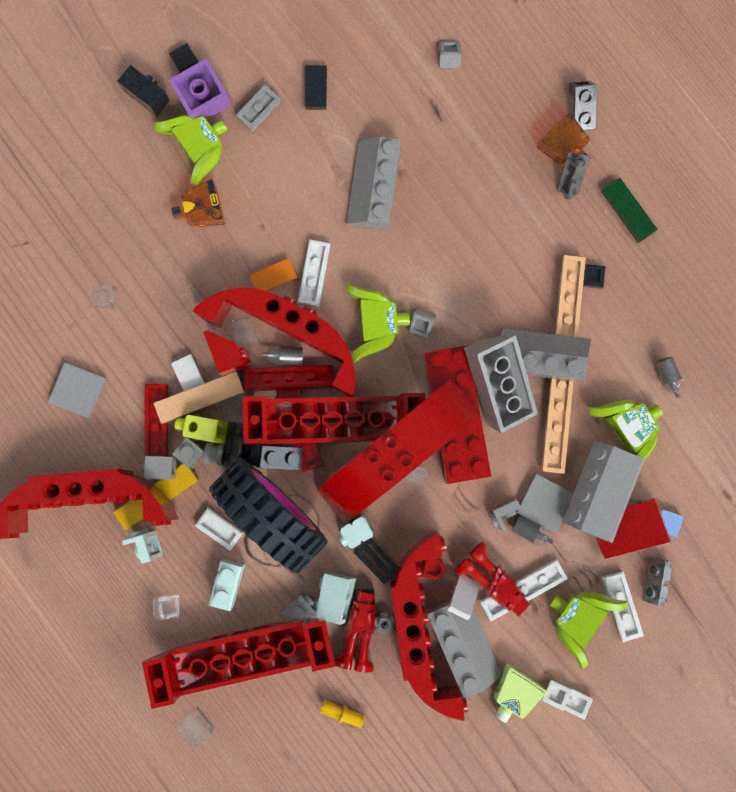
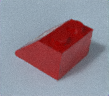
M208 330L203 332L219 374L226 376L234 372L240 373L250 368L249 362H252L248 350Z

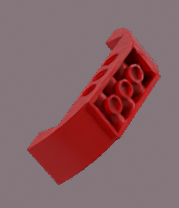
M107 469L29 476V481L14 489L0 503V539L20 538V533H28V510H39L41 508H61L62 506L71 507L83 506V504L95 505L105 504V502L119 503L135 500L142 501L143 522H151V526L172 525L171 520H179L167 496L146 479L133 475L131 470Z
M433 531L422 537L410 548L399 565L395 580L390 581L403 681L408 680L415 693L436 712L449 718L465 721L464 713L468 712L466 698H463L458 686L437 688L434 673H430V670H434V662L431 650L427 651V647L431 646L428 628H424V624L428 623L425 606H421V601L425 600L422 583L418 584V578H422L419 561L443 558L442 552L446 551L444 538L437 531ZM407 602L415 603L412 608L404 607V604ZM410 625L417 626L415 630L407 629ZM414 648L420 649L416 653L411 652V650Z

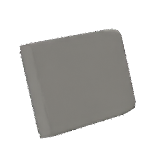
M439 42L440 68H460L462 56L460 42Z
M416 308L408 332L429 338L436 314Z

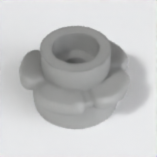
M382 612L379 616L375 617V626L378 633L390 634L393 632L394 625L396 624L394 616L389 615L388 612Z

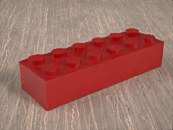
M468 345L425 352L423 354L429 395H432L452 379L480 412L475 382L464 350ZM479 414L470 424L439 449L445 484L492 477L481 415Z

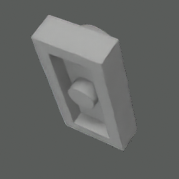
M264 85L240 110L236 117L251 132H254L281 103V98Z

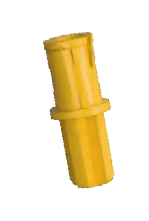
M324 700L320 707L321 714L338 720L340 724L344 722L358 729L362 727L365 715L347 709L346 705L342 707Z

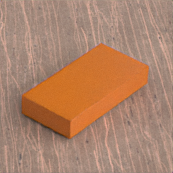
M289 258L249 274L254 288L271 291L298 279Z

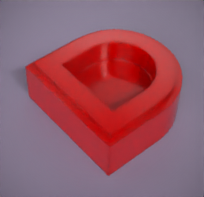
M440 558L425 560L421 572L422 577L431 580L442 578L446 570L445 564Z

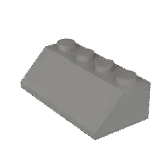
M375 137L359 141L347 217L348 226L389 231L402 139Z
M503 328L501 336L516 335L527 375L585 383L591 339Z
M516 335L482 339L464 348L489 427L503 433L538 414Z
M594 440L562 523L613 543L645 459L612 445Z
M449 599L426 609L462 696L463 698H468L486 690L502 674L474 609L469 620H466L448 611L451 600Z

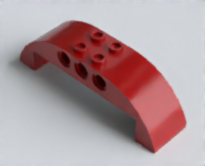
M240 287L215 293L200 302L192 311L201 319L220 328L231 307L234 306L342 363V366L332 386L334 389L354 397L356 377L351 353L338 332L326 321L315 314L316 311L304 305L301 308L294 299L286 295L282 298L269 291ZM279 306L277 311L270 312L272 307ZM299 316L296 322H289L291 317ZM311 326L319 327L314 333L308 332Z
M450 379L321 485L317 492L342 523L345 524L442 448L470 424L480 412L456 383Z
M402 393L398 396L266 399V396L242 397L243 444L289 445L374 442L426 400L425 393Z
M302 618L266 624L192 642L148 658L142 662L151 709L175 704L179 697L309 666H311L312 672L335 667V661L326 620L323 618Z

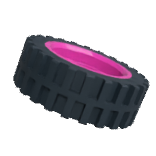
M237 458L209 488L213 499L217 501L218 506L225 511V514L234 521L235 525L264 552H267L271 558L292 572L300 573L328 544L325 535L304 511L269 478L244 459Z

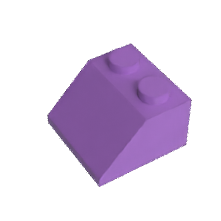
M207 58L169 79L190 118L213 116L233 105Z

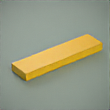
M182 464L176 469V479H161L154 485L171 500L199 481L192 469ZM131 500L113 512L125 531L143 520L142 501Z

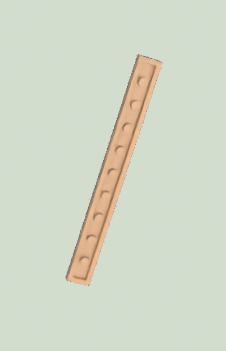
M569 255L562 257L555 335L578 337L586 257ZM550 378L541 471L565 474L574 381Z

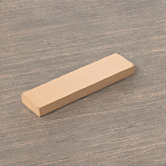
M234 372L155 402L154 405L161 424H164L245 392L238 373Z

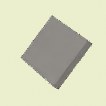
M64 362L48 403L91 419L107 378Z
M535 474L519 504L521 508L517 509L516 512L556 534L573 493Z

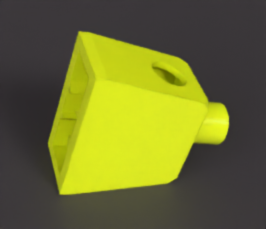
M187 415L185 419L177 418L175 422V430L182 431L183 437L225 444L228 422Z

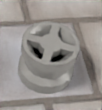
M207 442L204 451V464L214 462L217 465L223 466L222 458L225 444L214 445L212 442Z

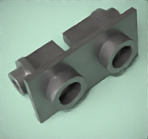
M568 152L557 190L558 192H563L565 199L571 200L576 194L579 195L590 155Z
M650 557L643 601L657 606H664V602H667L669 586L664 585V581L670 582L671 570L673 568L671 561Z

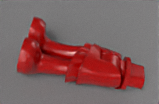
M481 541L469 556L479 563L492 576V579L490 580L468 557L458 565L454 572L459 576L469 575L486 590L485 594L489 595V598L507 608L508 611L512 610L519 617L528 608L530 603L524 598L525 594L523 592L520 593L521 590L518 585L511 579L506 570H502L501 564L496 567L486 555L487 546Z
M358 591L356 600H353V606L350 609L346 626L343 629L345 633L341 636L346 638L344 649L341 655H335L334 657L336 667L346 670L352 669L356 638L360 636L354 670L363 673L373 672L374 665L368 659L371 635L374 634L376 629L374 593Z

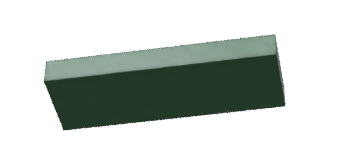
M621 178L601 191L637 243H640L658 230Z

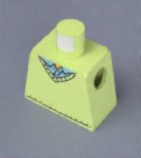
M506 663L493 695L496 702L501 705L495 716L504 723H507L512 713L522 719L525 718L546 694V689L514 666Z

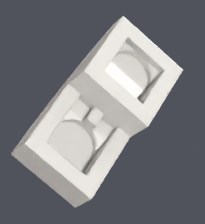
M551 679L542 701L585 720L593 697Z

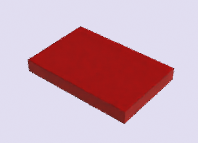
M656 498L627 505L613 543L597 537L604 559L671 542Z

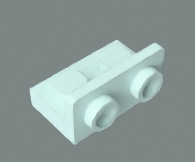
M148 528L127 534L128 539L122 541V545L136 543L135 554L140 559L141 564L163 556L156 530L149 532Z

